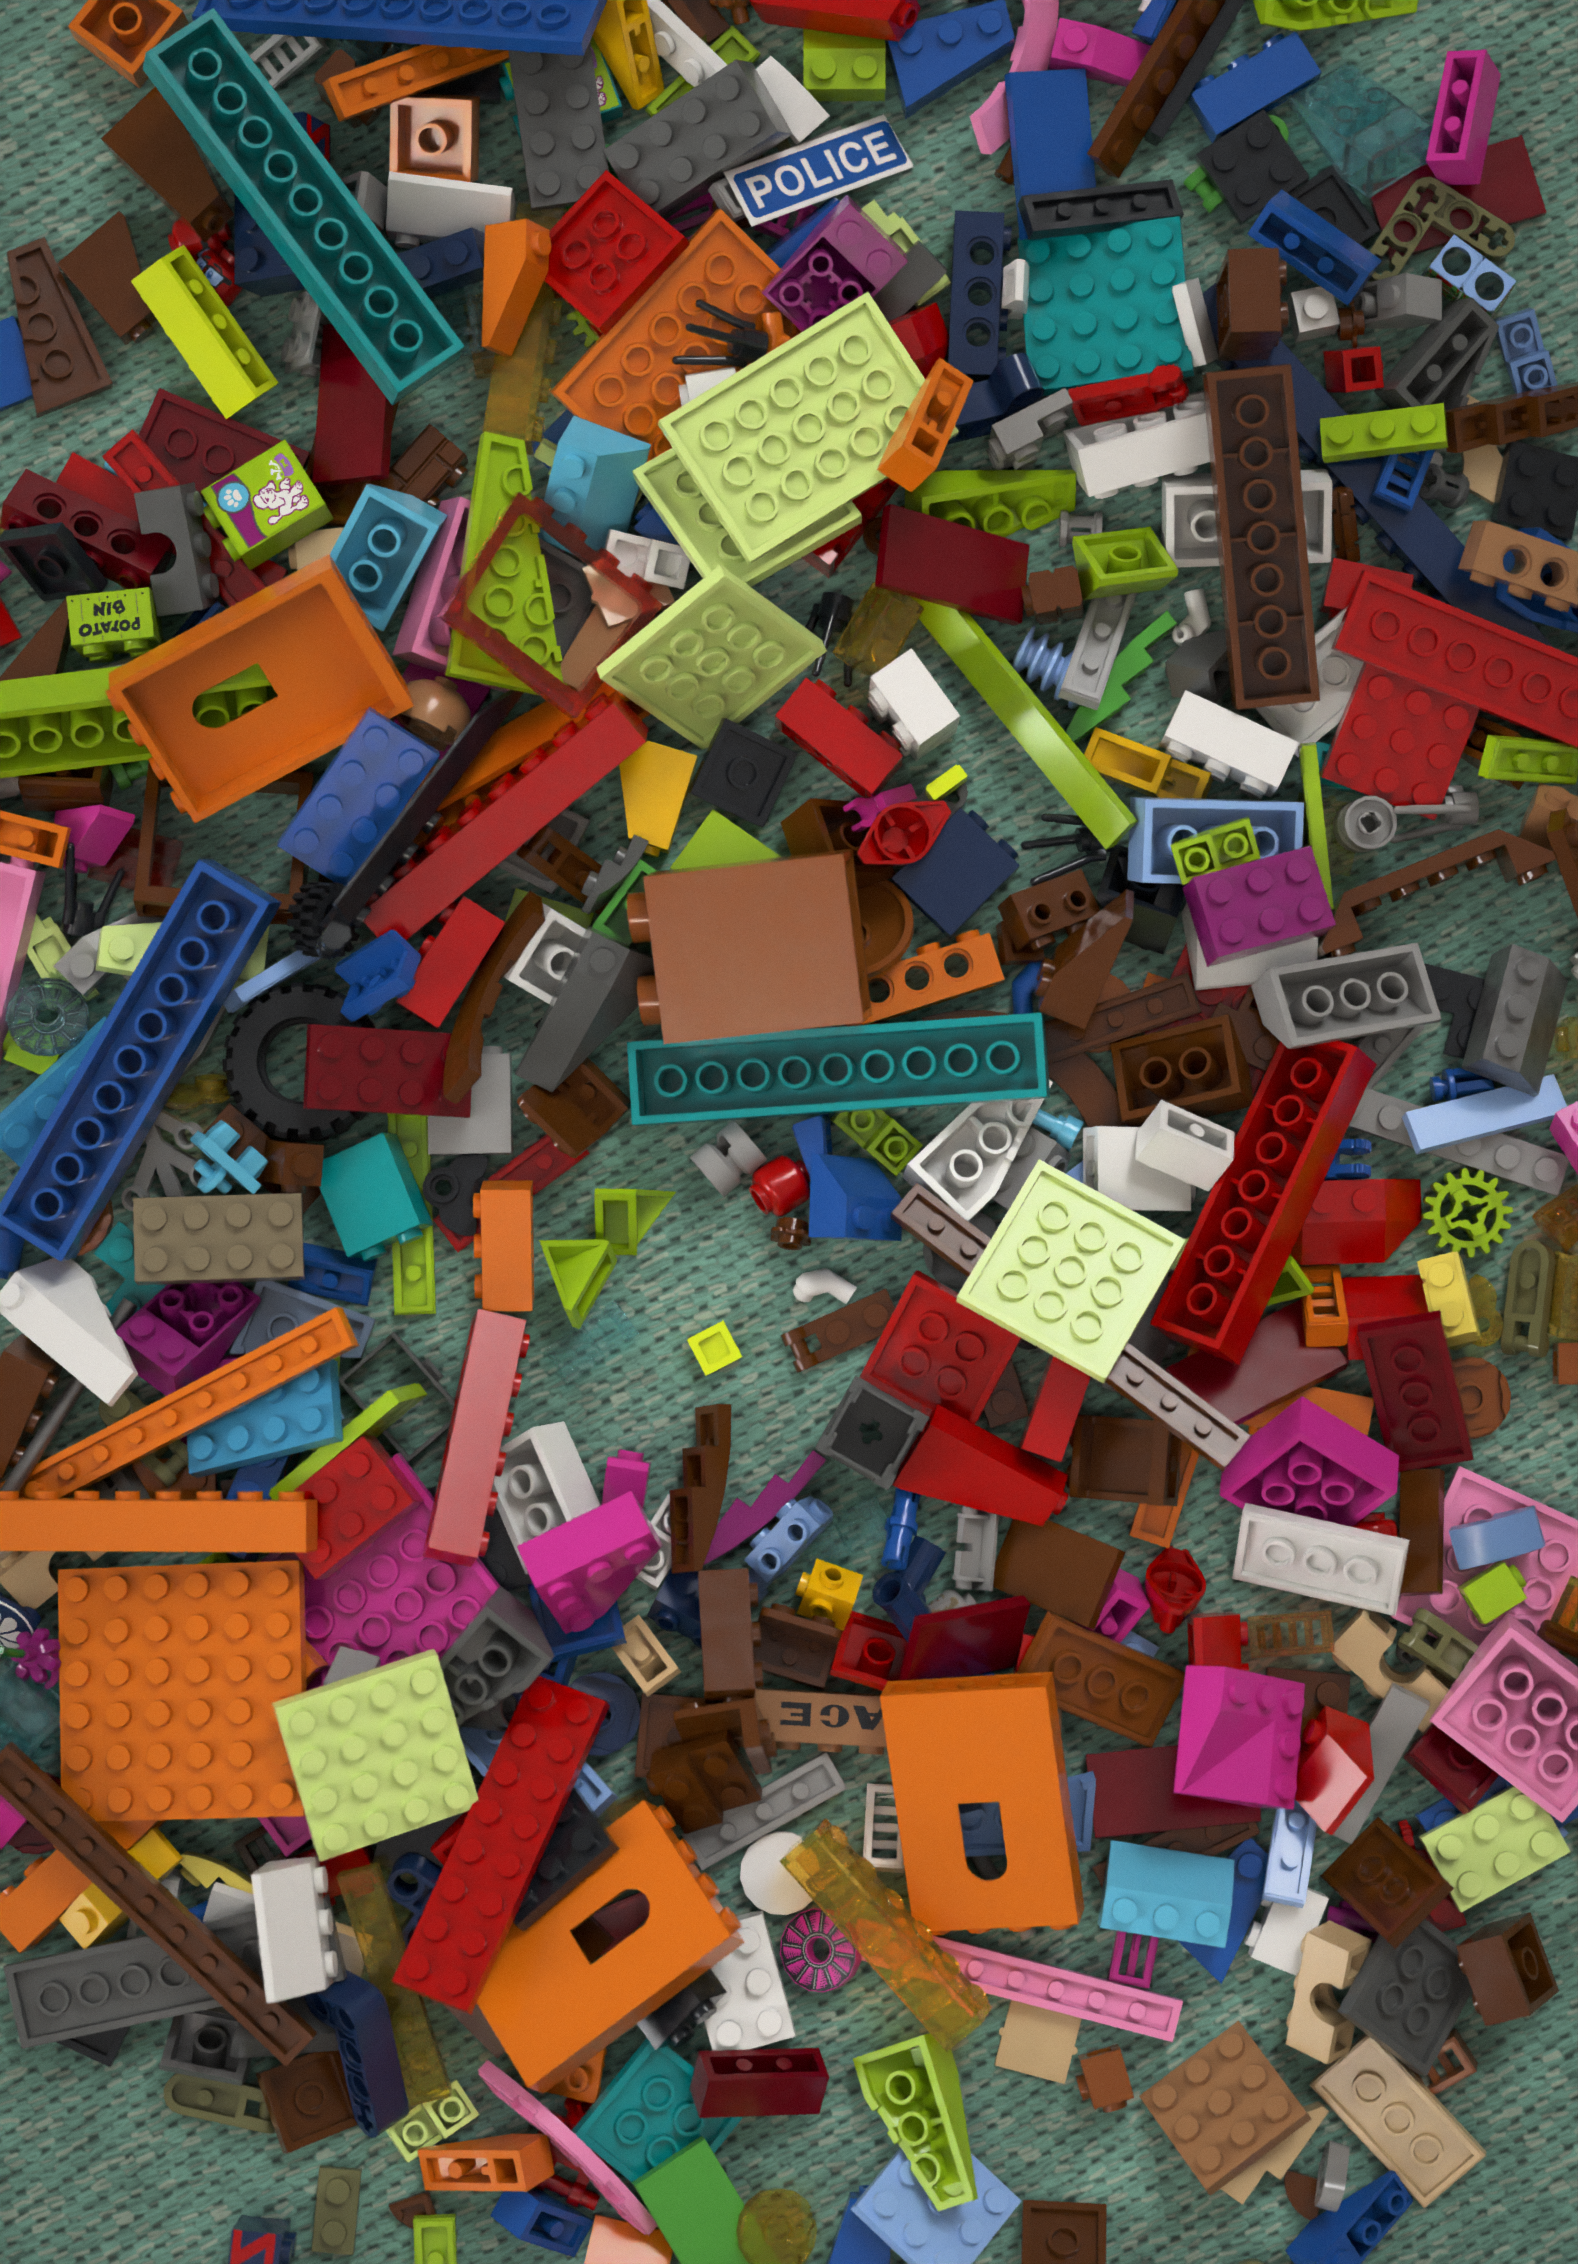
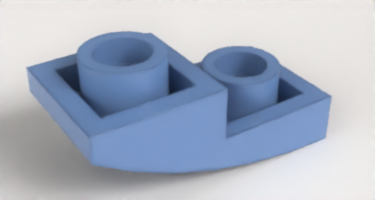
M1528 308L1494 319L1499 325L1496 338L1515 394L1556 386L1557 382L1549 350L1544 349L1535 310Z
M1535 1505L1496 1513L1490 1519L1452 1526L1449 1530L1459 1570L1516 1557L1543 1548L1546 1545Z

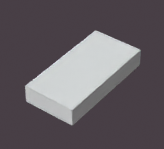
M1199 278L1172 286V293L1185 343L1192 354L1193 367L1208 364L1218 359V352Z

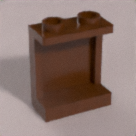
M1077 1415L1069 1439L1070 1446L1073 1447L1072 1464H1069L1066 1471L1068 1475L1066 1485L1070 1489V1497L1177 1506L1182 1449L1181 1439L1154 1420Z

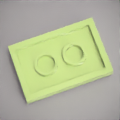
M1513 1785L1475 1805L1471 1812L1465 1815L1460 1813L1419 1836L1436 1871L1454 1887L1449 1895L1459 1912L1469 1909L1571 1852L1550 1813Z

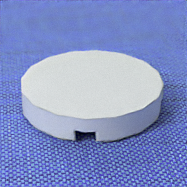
M774 1831L757 1839L748 1847L741 1861L740 1880L745 1895L757 1908L770 1914L789 1915L803 1910L815 1899L822 1884L823 1866L818 1852L806 1838L793 1832Z

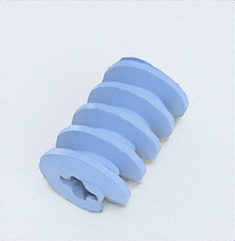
M1033 625L1016 652L1012 667L1018 674L1027 668L1026 682L1029 684L1038 677H1042L1040 691L1042 692L1055 685L1054 699L1058 701L1061 699L1058 695L1074 650L1063 657L1064 643L1061 641L1051 649L1048 648L1050 636L1048 633H1045L1037 640L1033 639L1036 627ZM1070 701L1068 702V708L1073 709L1077 705H1079Z

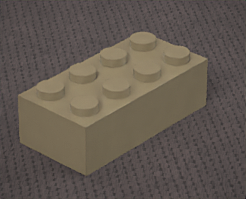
M301 1193L133 1198L135 1283L137 1285L305 1280L303 1197Z

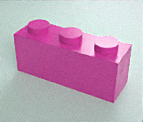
M1487 50L1447 51L1426 156V162L1437 180L1445 185L1480 184L1501 77Z

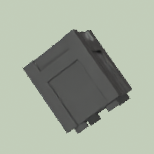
M855 1376L818 1440L815 1449L872 1480L884 1489L889 1490L896 1478L897 1470L919 1431L923 1430L929 1416L883 1392L862 1378ZM875 1420L880 1424L878 1431L883 1434L880 1441L872 1439L869 1444L862 1441L864 1434L859 1428L862 1423L870 1425Z

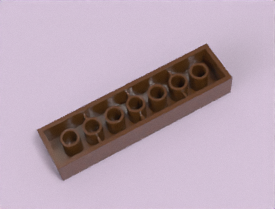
M1291 364L1203 372L1232 706L1239 710L1320 701Z

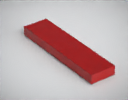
M546 1134L490 1176L488 1180H533V1196H535L590 1153L588 1150H585L578 1157L572 1158L568 1154L559 1151L554 1146L551 1137ZM440 1215L433 1219L457 1253L474 1241V1236H463L449 1230L443 1225ZM477 1218L476 1234H481V1218Z

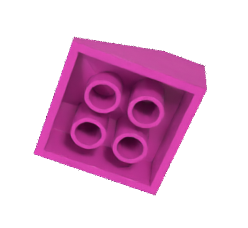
M1301 1396L1253 1434L1225 1471L1221 1472L1219 1496L1241 1509L1244 1508L1245 1503L1352 1527L1397 1493L1399 1455Z
M630 1491L518 1545L517 1548L535 1589L565 1634H568L572 1631H583L589 1628L594 1623V1620L603 1617L663 1545L635 1495Z
M1186 1666L1174 1793L1256 1808L1294 1810L1305 1684L1229 1667Z

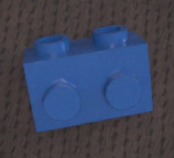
M389 930L336 964L335 972L350 985L340 1012L352 1023L366 1014L369 1016L375 1014L382 1008L385 1002L395 996L397 998L405 996L415 984L414 975L421 955L395 930Z

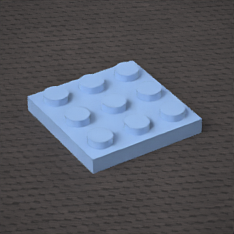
M900 2147L850 2210L907 2264H972L1020 2204L1021 2200L971 2153L978 2199L938 2211L911 2171V2163Z

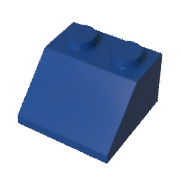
M811 1154L809 1237L857 1241H901L902 1227L894 1222L890 1216L902 1198L874 1159Z

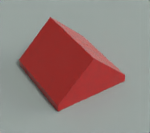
M851 1611L844 1631L841 1630L842 1635L834 1653L829 1675L883 1691L888 1681H900L899 1676L908 1643L894 1623Z

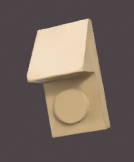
M637 1615L623 1626L627 1643L611 1648L646 1696L649 1697L680 1674L681 1671L640 1615Z

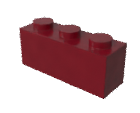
M819 2048L699 2051L690 2091L699 2118L820 2114L829 2074Z

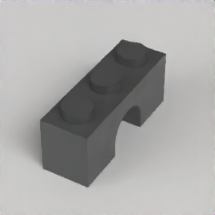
M195 483L134 493L141 534L162 533L172 540L177 552L175 564L169 571L150 575L157 616L212 607L217 602V597L219 596V583L216 575L211 571L209 561L212 550L211 541L208 534L203 530L201 515L203 514L204 505L200 493L196 491Z

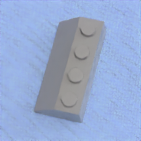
M1418 942L1270 968L1251 985L1262 1024L1288 1049L1432 1024L1442 1020Z

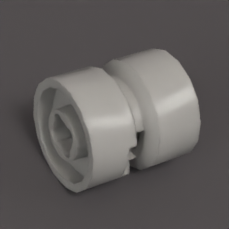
M1364 796L1343 805L1336 812L1333 820V834L1337 843L1345 850L1353 853H1366L1386 845L1394 837L1397 829V816L1393 807L1385 799L1377 796Z
M734 1120L716 1134L717 1142L715 1144L705 1143L689 1157L723 1197L741 1183V1174L751 1175L768 1160Z

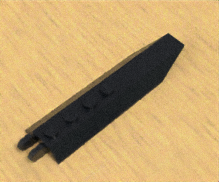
M510 689L474 715L333 902V907L319 924L318 928L324 930L320 939L315 944V950L320 958L330 961V959H334L342 951L351 938L349 926L352 925L356 929L359 928L372 910L366 903L374 893L380 898L383 896L396 878L390 874V871L397 862L403 866L407 864L419 847V845L413 842L421 830L427 835L431 832L442 817V814L437 811L438 807L525 692Z

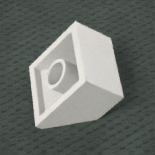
M542 903L545 922L534 934L517 962L504 975V978L550 1004L586 929Z

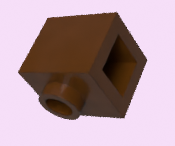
M266 1140L265 1158L269 1162L264 1168L263 1181L281 1184V1192L306 1193V1186L321 1187L324 1145L298 1141Z

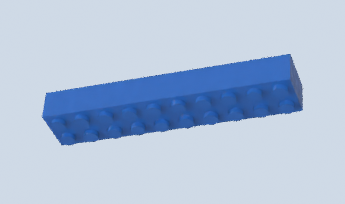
M199 859L0 1202V1224L60 1262L77 1257L282 904L281 901L213 859Z

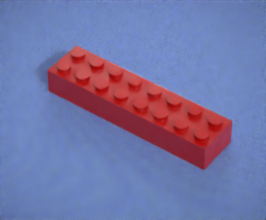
M617 690L609 697L603 692L594 698L585 707L587 711L579 722L575 723L573 719H570L553 734L554 738L550 746L545 750L541 745L534 748L521 760L523 764L519 767L520 771L514 776L508 771L499 777L490 786L491 791L487 794L488 797L481 802L477 797L458 813L460 816L456 819L457 823L449 828L446 823L443 824L427 838L428 843L424 846L425 850L420 854L415 852L405 866L399 862L395 865L397 869L392 874L396 878L383 896L380 898L374 893L366 903L372 910L363 922L377 938L389 930H395L405 940L409 939L646 742L648 727Z
M1338 1040L1288 1049L1280 1041L1234 1140V1160L1214 1184L1150 1322L1153 1327L1171 1340L1234 1364H1240L1377 1065L1359 1047Z

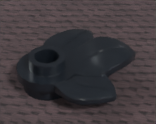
M462 1154L449 1167H439L429 1172L423 1182V1194L426 1200L432 1206L439 1208L443 1225L459 1235L474 1236L476 1234L477 1218L473 1217V1194L480 1193L483 1181H490L483 1177L488 1166V1158L483 1155ZM442 1181H447L451 1184V1191L445 1196L437 1194L436 1191L437 1185Z

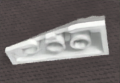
M1049 1080V1088L1053 1083L1051 1080ZM1044 1099L970 1104L907 1164L903 1178L912 1187L916 1183L920 1184L967 1221H970L995 1197Z
M52 1258L16 1271L0 1291V1313L102 1401L112 1407L138 1373L122 1338L116 1335L109 1319L111 1314L107 1306L102 1304L96 1291L98 1286L94 1278L73 1259L60 1262L56 1258Z

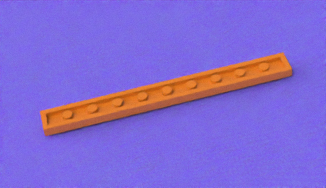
M335 1307L37 1463L19 1490V1498H34V1491L57 1490L59 1491V1498H68L74 1494V1491H81L354 1349L359 1344L343 1307ZM5 1481L0 1483V1489L2 1488Z

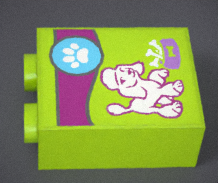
M286 440L281 441L201 490L208 503L204 507L203 512L214 529L222 526L228 537L222 540V543L234 562L242 558L249 570L254 569L334 519Z

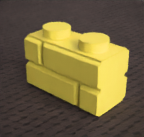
M1458 1251L1417 1261L1420 1276L1424 1282L1422 1285L1429 1312L1441 1310L1449 1347L1481 1339L1463 1260Z

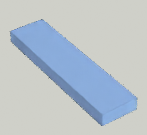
M1552 1074L1543 1077L1539 1095L1537 1096L1505 1086L1408 1111L1402 1116V1120L1415 1153L1418 1155L1552 1120L1555 1113L1567 1107L1555 1075Z

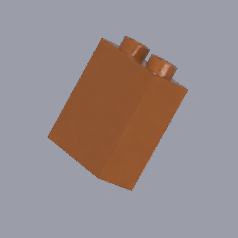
M853 849L656 871L643 877L645 892L629 893L627 896V916L632 941L634 943L651 941L655 975L638 977L637 996L639 1012L644 1026L661 1024L664 1044L862 1023L872 1015Z

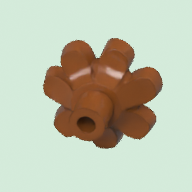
M709 0L711 6L718 5L719 8L731 9L734 25L750 21L746 6L750 4L749 0Z

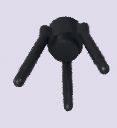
M699 299L695 302L698 308L738 329L734 328L731 333H726L688 323L685 326L686 330L701 336L727 342V352L733 354V356H674L672 362L674 364L732 365L745 368L748 362L753 363L766 355L768 333L756 330L755 323L741 320Z
M823 592L820 604L814 603L811 616L805 628L813 632L819 620L818 626L824 629L821 640L826 650H828L832 632H842L843 626L845 627L844 686L850 687L852 685L854 627L858 616L852 612L854 600L839 593ZM827 651L822 656L816 658L812 670L814 677L820 675Z
M1048 813L1041 815L1042 821L1082 825V827L1076 828L1074 835L1036 839L1021 843L1022 849L1076 844L1079 852H1086L1087 854L1030 880L1032 886L1049 881L1092 862L1104 861L1107 859L1106 853L1113 852L1115 848L1114 846L1106 850L1079 816Z
M72 842L68 843L66 849L65 902L60 931L71 935L85 936L92 933L94 927L102 928L104 926L106 914L120 887L125 870L123 868L117 870L98 911L93 910V902L76 899L78 873H75V845Z

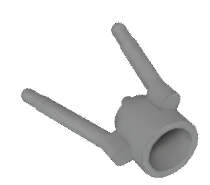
M1449 785L1446 792L1447 796L1444 797L1442 804L1396 806L1394 808L1396 814H1440L1441 820L1447 822L1394 835L1390 842L1409 841L1446 831H1462L1463 825H1475L1479 817L1477 793L1464 792L1462 785Z

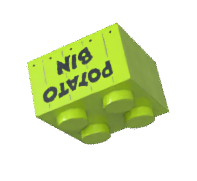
M149 587L66 596L71 646L83 658L89 657L90 663L114 661V654L130 653V658L135 659L164 643L162 617L157 616L153 592Z

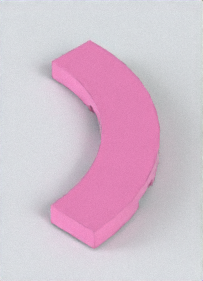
M1022 0L1025 10L1023 27L1018 26L1014 48L1009 60L1013 63L1009 73L1048 70L1056 36L1059 0ZM1005 81L999 82L984 104L969 116L981 154L994 153L1010 138Z
M489 2060L478 2069L479 2076L492 2093L516 2111L528 2123L551 2139L550 2142L576 2167L579 2166L621 2218L644 2235L647 2234L649 2236L657 2224L646 2208L608 2166L563 2122Z

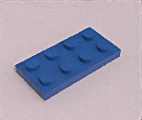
M369 706L277 841V846L333 882L343 883V886H346L398 818L439 758L440 752Z

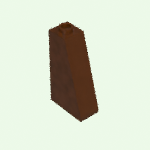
M156 87L101 138L115 158L204 243L212 235L222 230L226 222L234 215L200 146Z

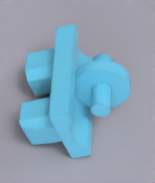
M222 1120L211 1127L205 1134L197 1131L190 1139L194 1145L214 1162L211 1166L203 1159L196 1162L194 1168L202 1175L197 1187L203 1193H207L216 1187L225 1195L232 1188V1185L224 1179L225 1175L228 1174L243 1189H247L251 1194H254L261 1187V1184L256 1179L261 1175L269 1161L250 1145L234 1161L226 1152L241 1136Z

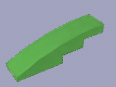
M1168 611L1164 612L1137 635L1115 658L1098 710L1082 705L1079 706L1066 730V733L1075 744L1094 731L1095 727L1098 728L1130 703L1131 698L1123 688L1152 667L1154 660L1146 650L1172 632L1177 625Z

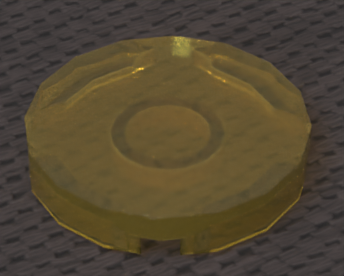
M774 2187L759 2191L747 2201L739 2215L736 2232L739 2249L748 2263L803 2264L808 2259L815 2246L817 2225L816 2219L812 2218L810 2211L812 2208L805 2198L795 2191Z

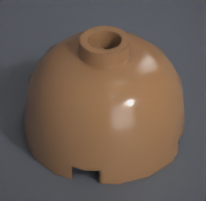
M436 676L434 680L418 679L410 681L407 685L414 706L390 720L393 722L397 720L404 725L405 730L436 750L444 752L447 745L452 746L471 721V711L462 695L456 692L458 686L447 678Z

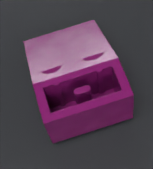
M846 195L817 224L765 287L762 294L803 332L866 292H869L873 298L908 262L905 251Z
M239 1282L167 1284L115 1332L116 1335L122 1338L138 1376L167 1396L213 1372L260 1304L261 1298Z

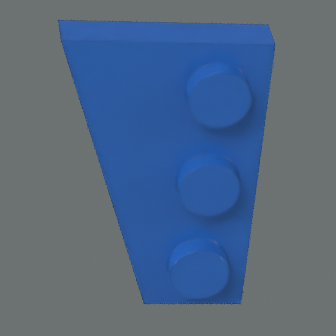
M1252 1838L1239 1843L1225 1857L1235 1860L1232 1908L1226 1948L1177 1940L1221 1984L1262 1900L1268 1854Z

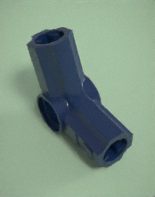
M917 1535L910 1544L907 1568L905 1570H895L894 1573L891 1572L882 1576L876 1582L872 1592L874 1602L886 1611L907 1643L914 1617L933 1613L926 1604L923 1592L946 1554L940 1547Z

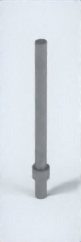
M125 1298L121 1300L110 1318L115 1331L132 1316L137 1308L135 1304ZM74 1376L71 1378L0 1490L19 1491L84 1391L86 1386Z

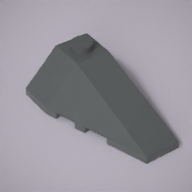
M501 1586L498 1587L439 1659L458 1726L475 1714L496 1706L499 1701L513 1693L518 1694L527 1689L554 1657L534 1613Z

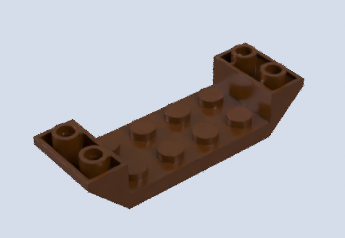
M1497 829L1345 891L1335 900L1334 909H1332L1336 925L1319 938L1317 960L1324 956L1332 958L1356 952L1355 945L1364 938L1356 918L1376 910L1378 906L1382 905L1380 899L1390 896L1392 903L1415 894V891L1421 889L1419 883L1428 880L1430 887L1452 879L1454 875L1459 873L1458 867L1466 865L1469 872L1490 863L1493 859H1496L1506 883L1516 879L1518 885L1522 886L1541 878L1542 875L1549 872L1546 866L1556 860L1554 852Z

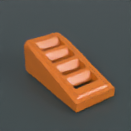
M1299 1266L1311 1284L1332 1283V1286H1313L1315 1289L1311 1295L1300 1297L1306 1346L1330 1347L1346 1345L1349 1323L1340 1266Z

